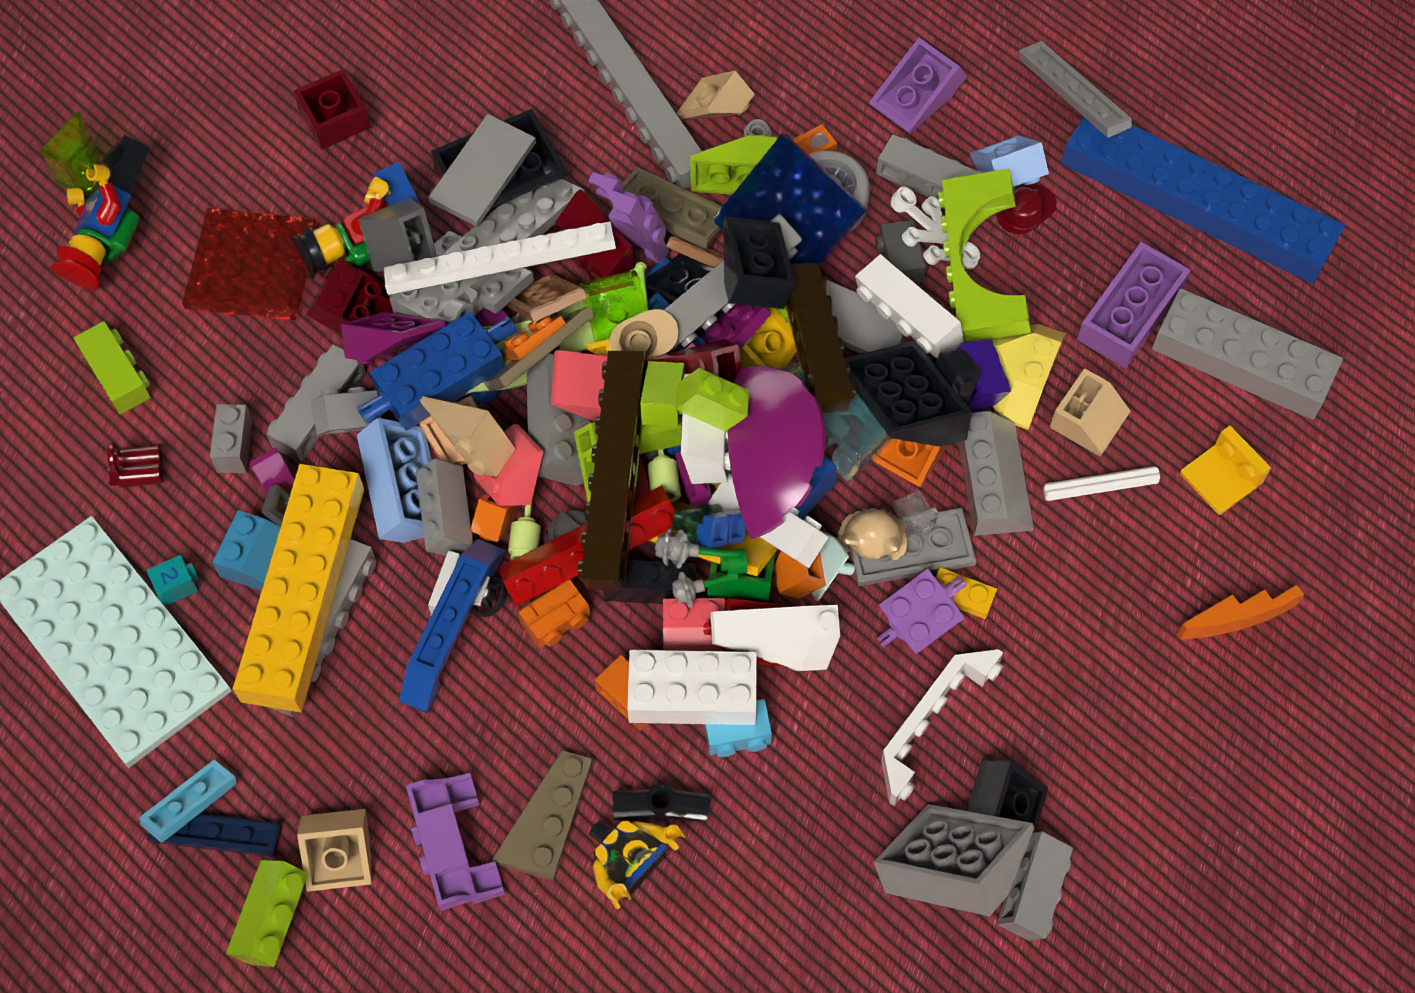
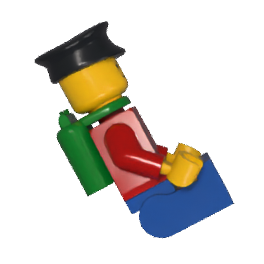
M399 162L373 174L364 202L369 205L343 218L341 224H336L335 228L332 225L326 224L312 231L311 227L307 225L300 235H289L312 279H315L318 272L326 270L327 265L337 261L339 258H343L345 250L348 257L344 261L354 267L361 268L371 263L358 218L407 198H411L419 204L418 198Z

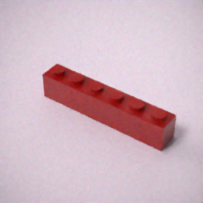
M663 486L634 499L629 550L666 532L668 528L672 529L681 524ZM587 523L499 567L502 581L516 606L578 576L579 560H583L584 556L581 536L583 531H587Z

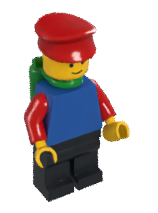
M124 134L104 156L102 163L108 165V167L94 164L95 169L88 168L86 170L87 179L98 182L91 191L86 204L81 189H67L68 204H78L76 211L80 219L74 231L76 235L70 238L67 246L57 248L58 261L51 265V270L54 274L84 289L96 290L99 288L98 278L101 275V263L107 264L113 259L119 258L121 253L126 252L140 217L130 210H125L134 190L130 186L135 183L150 148Z

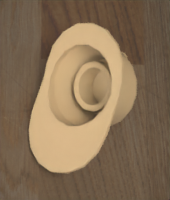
M652 309L621 322L614 328L609 341L611 351H644L647 359L664 355L677 342L679 334L678 325L673 316L664 310Z

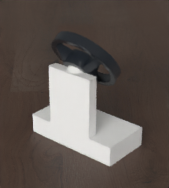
M448 551L428 604L431 615L460 558L459 553ZM487 576L472 607V611L480 617H489L503 606L508 590L502 579ZM502 586L500 598L492 607V602L496 598V591ZM481 603H483L487 611L479 612L477 606H481Z

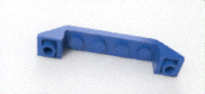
M477 539L461 554L407 664L399 697L400 703L428 714L441 687L438 677L487 576L494 577L505 554V549Z

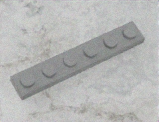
M1040 41L1018 50L1019 60L1107 138L1132 128L1131 117L1045 43Z

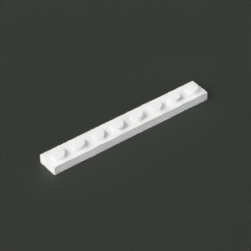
M611 222L596 223L581 228L567 229L561 232L538 235L507 243L483 246L477 249L384 267L385 287L388 295L616 249Z

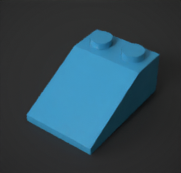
M238 510L212 562L219 576L262 591L281 527L264 518Z

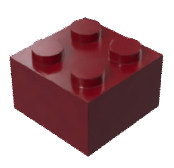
M343 69L293 90L298 109L321 150L371 128L366 107Z

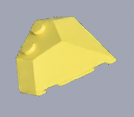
M1041 324L1030 325L1031 334L991 339L1011 390L998 404L992 406L995 409L994 413L1015 422L1016 426L1029 430L1044 386L1066 335L1064 332Z

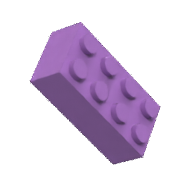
M1140 242L1082 322L1077 340L1127 369L1171 307L1179 289L1184 288L1191 270Z

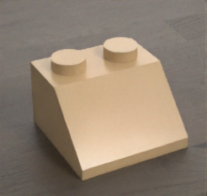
M366 809L301 816L297 837L303 871L308 873L305 881L307 892L372 884L370 835Z

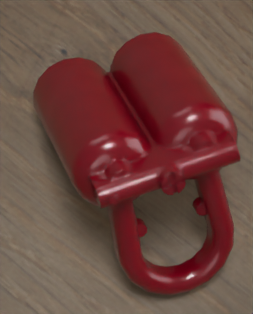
M115 442L108 444L107 458L109 467H106V470L109 473L108 482L110 486L118 485L121 488L163 483V470L161 466L163 464V454L159 444L119 449Z

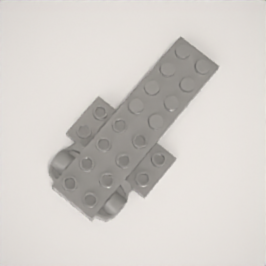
M559 179L502 203L485 217L478 227L475 226L463 237L451 231L447 232L434 243L437 257L542 235L555 224L576 191L581 189L584 192V189ZM518 268L390 294L389 297L394 313L445 320L446 326L468 312L475 316L483 308L496 314L531 284L534 278L531 271L525 268Z

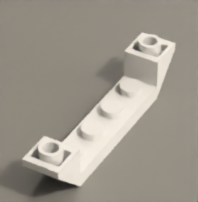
M996 649L954 655L883 750L881 762L890 804L895 806L900 798L905 801L915 787L912 783L915 772L901 763L912 749L909 743L915 735L920 738L930 724L927 721L933 711L936 714L941 711L948 700L945 697L950 688L956 690L965 676L982 687L988 679L994 681L1003 668V665L1000 664L1003 655L1002 651Z

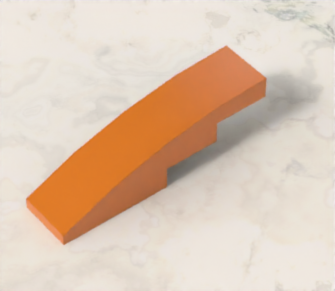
M1295 585L1272 599L1266 590H1263L1241 604L1232 594L1183 623L1177 636L1180 640L1204 638L1246 629L1268 621L1296 607L1304 593L1298 585Z

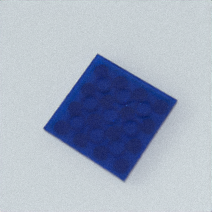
M782 133L712 221L723 230L725 216L770 222L781 214L802 239L795 247L798 253L789 260L790 264L818 263L820 267L868 209L787 134Z

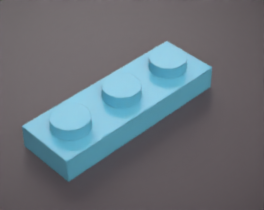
M213 760L140 816V824L157 840L163 843L237 784L236 778L216 760Z

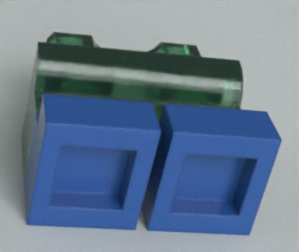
M716 504L685 511H675L673 514L672 529L676 531L683 530L687 534V539L690 543L711 549L745 541L746 526L741 511L738 509L724 512L723 508Z

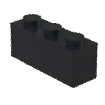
M628 560L624 591L603 590L604 601L663 604V599H676L673 594L672 584L678 580L680 572H683L692 581H696L697 565L696 563H683L681 568H677L673 562H669L667 566L664 562Z

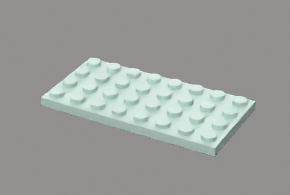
M92 516L0 580L1 604L128 768L232 691Z

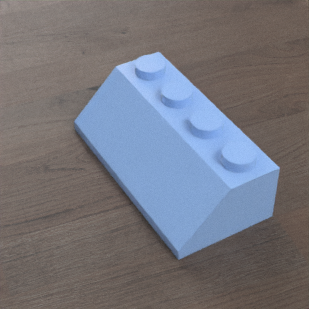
M376 418L357 434L379 539L404 543L424 538L416 471L432 461L427 438L420 426L415 425L405 431L400 422Z

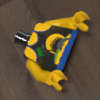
M599 820L589 832V835L600 844L593 852L595 862L592 868L597 887L611 900L615 909H620L618 900L623 897L626 900H631V895L668 856V847L665 844H668L673 850H677L679 846L674 840L680 836L685 838V833L677 825L665 827L641 821L630 823L627 820H623L612 830L602 820Z

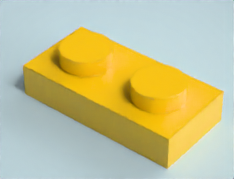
M940 567L935 578L939 583L947 586L960 576L963 580L954 588L962 582H965L967 587L953 596L957 608L986 619L997 588Z

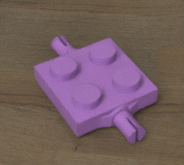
M926 569L878 606L888 618L890 626L889 629L876 637L877 641L880 642L889 636L880 645L885 648V646L898 637L916 655L962 621L965 617L955 605L953 596L967 587L966 583L962 582L954 588L963 579L958 576L947 586H944L935 579L929 569Z

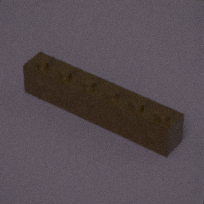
M818 263L790 264L795 286L785 307L806 389L817 398L822 413L848 412L851 399H855L856 387L854 381H850L849 361L844 359L843 339L838 337L837 317L832 316V299L830 295L826 294V277L821 275Z

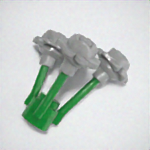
M668 528L665 535L657 537L655 554L663 558L665 565L668 566L669 561L672 560L677 568H681L688 556L708 555L720 557V570L727 572V575L702 581V579L692 581L683 572H680L678 580L672 584V590L677 602H685L689 608L693 607L696 593L705 591L707 587L727 581H738V574H746L747 572L746 549L720 550L699 547L697 544H690L687 534L683 530H679L674 536L671 528Z

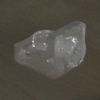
M920 490L894 501L892 506L899 519L903 521V525L906 526L909 536L917 532L919 534L926 533L936 524L939 512L936 507L930 508Z

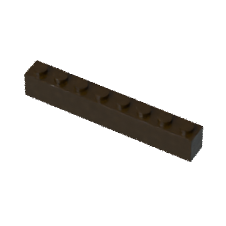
M608 351L607 362L602 364V378L605 381L604 389H600L598 395L601 414L595 420V432L598 435L597 445L592 447V462L595 463L594 473H590L588 478L591 498L590 502L585 504V519L588 520L587 531H583L581 536L584 556L583 560H579L578 577L589 590L624 591L643 427L640 402L648 365L644 351Z

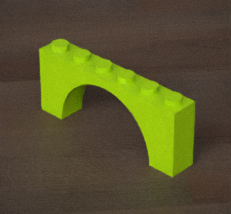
M1010 168L943 179V191H938L940 208H945L946 214L941 216L943 233H948V240L943 241L945 257H950L951 265L946 266L948 283L953 282L954 291H949L951 309L956 308L955 318L961 322L964 342L1031 334L1029 311L1025 295H1003L989 291L974 282L963 267L964 249L973 231L990 216L1002 210L1016 207Z

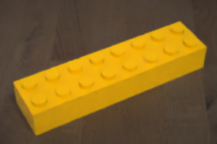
M299 464L233 686V691L241 703L302 713L364 492L359 473Z

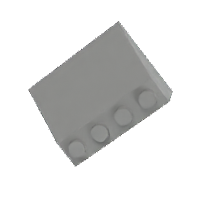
M928 804L874 861V865L884 892L887 894L990 917L1009 894L1032 836L1034 826L1033 823Z

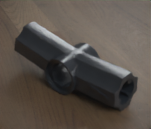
M662 784L655 785L651 789L612 791L614 821L653 818L656 821L675 819L707 823L710 794L673 790ZM657 798H665L670 802L665 808H657L652 804Z

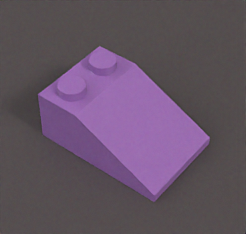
M918 38L870 100L869 104L911 134L954 95L968 76L959 65L921 38Z

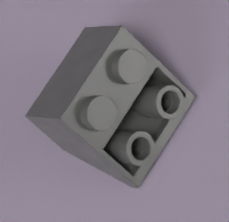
M411 198L358 218L374 271H384V267L437 257L424 207Z

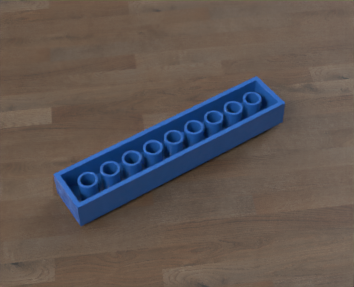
M1083 117L1065 146L1061 165L1312 284L1315 283L1345 227V224L1133 125L1132 128L1107 138Z

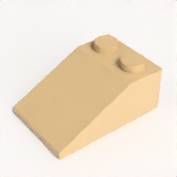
M422 396L419 401L452 443L454 449L468 463V468L477 475L482 476L486 474L497 477L515 451V447L490 412Z

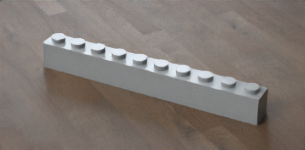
M549 0L551 7L554 10L558 9L564 26L572 30L576 44L579 47L583 46L591 66H596L599 70V76L603 84L609 85L612 89L615 102L618 105L622 104L628 121L631 124L635 123L642 142L648 143L651 147L655 161L662 163L668 180L684 189L691 187L690 157L702 151L598 0Z

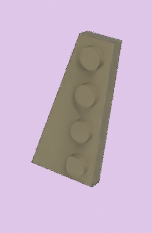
M561 751L493 857L492 862L495 861L496 865L552 881L555 880L593 764L592 758Z

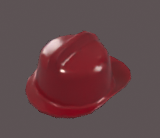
M1028 184L1014 190L1016 207L998 212L997 219L1001 227L1010 233H1029L1054 213L1057 205L1055 195L1048 188L1037 184Z

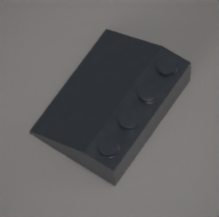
M533 109L503 120V122L535 137L536 144L491 208L568 176L564 164ZM474 133L431 150L434 169L440 180Z
M916 341L844 358L849 361L850 381L855 383L856 393L890 438L938 447L967 440L972 415L971 410Z

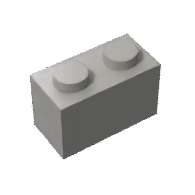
M365 387L348 389V393L339 394L338 389L322 391L320 397L311 400L316 435L362 431L370 423H365L357 407L377 397V390L366 391Z
M216 405L210 459L217 473H247L253 420L246 405Z

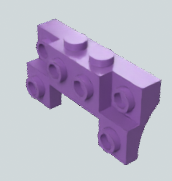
M593 172L588 182L598 187L597 195L613 203L614 207L608 217L616 229L630 244L643 248L648 260L662 264L669 252V248L666 247L664 242L667 227L660 218L661 215L653 207V202L645 196H635L630 192H625L620 185V180L609 173L601 175Z
M466 773L444 779L421 780L406 785L416 821V826L411 827L416 846L422 844L424 856L419 857L424 876L430 874L440 911L471 901L473 904H477L505 895L495 861L475 867H470L455 813L479 806L471 774Z

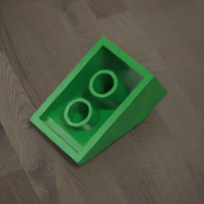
M776 552L758 576L747 573L738 574V581H727L708 587L707 598L739 599L769 603ZM711 563L709 579L727 575L726 571L720 570V564Z

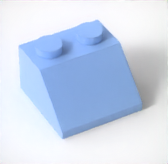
M1020 135L970 153V157L978 171L985 173L1010 168L1014 190L1017 185L1036 183L1040 181V177L1049 174L1042 142Z

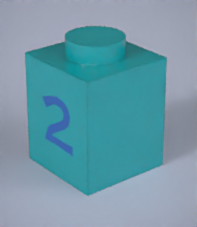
M181 555L146 570L155 592L164 606H168L198 592L194 583L195 580L199 579L192 563L186 565Z

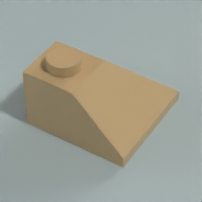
M735 70L703 77L676 114L680 120L740 115L748 109L749 101L754 96V92Z

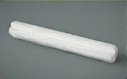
M1152 466L1051 482L1044 485L1043 493L1045 499L1051 501L1157 484L1160 479V473L1157 467Z

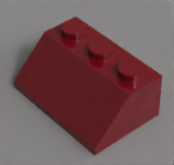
M580 189L571 198L556 220L555 225L556 232H561L567 229H576L610 221ZM612 223L611 227L616 249L572 257L579 268L584 267L588 272V276L593 284L611 280L634 269L632 245Z

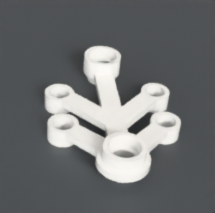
M900 187L891 197L892 208L899 213L907 212L928 230H918L915 227H909L902 234L904 243L913 247L918 242L943 244V241L948 240V233H943L941 216L943 215L939 200L930 196L922 203L923 211L932 217L931 220L915 206L917 200L914 192L907 187ZM967 242L963 253V267L965 269H973L978 264L980 252L974 244ZM931 245L923 253L925 261L930 265H935L940 260L950 261V257H945L944 249H939L935 245Z

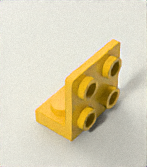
M1228 426L1221 431L1215 445L1181 470L1180 475L1218 515H1221L1263 484L1271 467L1231 426Z

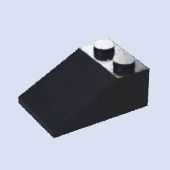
M725 216L723 220L724 285L728 303L784 309L795 286V281L780 223Z
M680 253L671 259L668 264L645 279L646 292L651 297L658 292L669 304H672L714 268ZM723 310L715 315L717 319L724 314ZM702 327L696 331L700 337L704 336L706 332Z

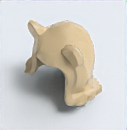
M876 508L863 509L862 512L856 511L854 514H849L841 522L842 526L837 532L838 537L836 539L841 543L846 552L855 550L861 557L872 560L873 558L876 560L889 555L891 559L898 560L904 556L907 550L906 526L903 525L901 519H897L891 512L887 513L885 509L876 510Z

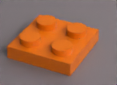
M550 315L536 322H530L527 325L529 330L521 334L516 333L505 340L506 347L501 349L500 352L506 361L520 360L566 323L561 316L550 317Z

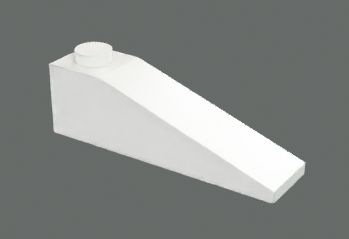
M838 605L710 612L712 644L736 652H757L756 657L770 663L787 666L795 671L827 670L840 638Z

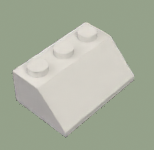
M683 413L681 455L691 483L728 482V470H731L728 452V432Z

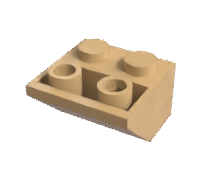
M1084 368L1055 410L1050 428L1101 457L1130 414V409L1110 382Z

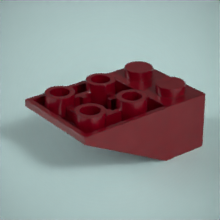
M339 258L328 271L306 316L331 330L342 333V323L381 312H394L384 283Z
M720 340L647 359L654 362L684 363L685 374H691L698 368H701L731 383L735 382L739 370L742 369L738 344L727 340Z

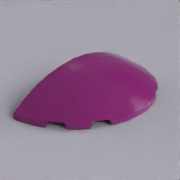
M751 366L739 370L734 384L749 390L748 416L727 430L733 485L743 521L752 539L763 536L784 523L782 518L793 507H800L812 490L809 482L815 468L821 467L825 451V423L817 398L809 393L803 385L804 382L797 376L772 366Z

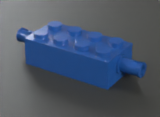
M468 312L370 371L374 387L379 395L362 406L357 407L360 416L368 424L389 410L393 412L405 431L430 417V414L419 401L422 396L453 403L504 367L502 353L496 347V344L517 333L514 323L507 316L486 330L481 327L472 313Z

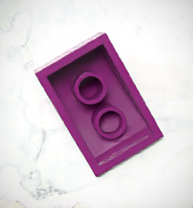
M381 312L342 323L341 329L345 358L357 360L358 364H371L378 357H394L397 355L396 352L413 346L445 327V320Z

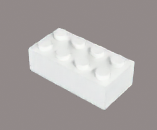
M630 650L627 707L629 723L755 725L757 652Z

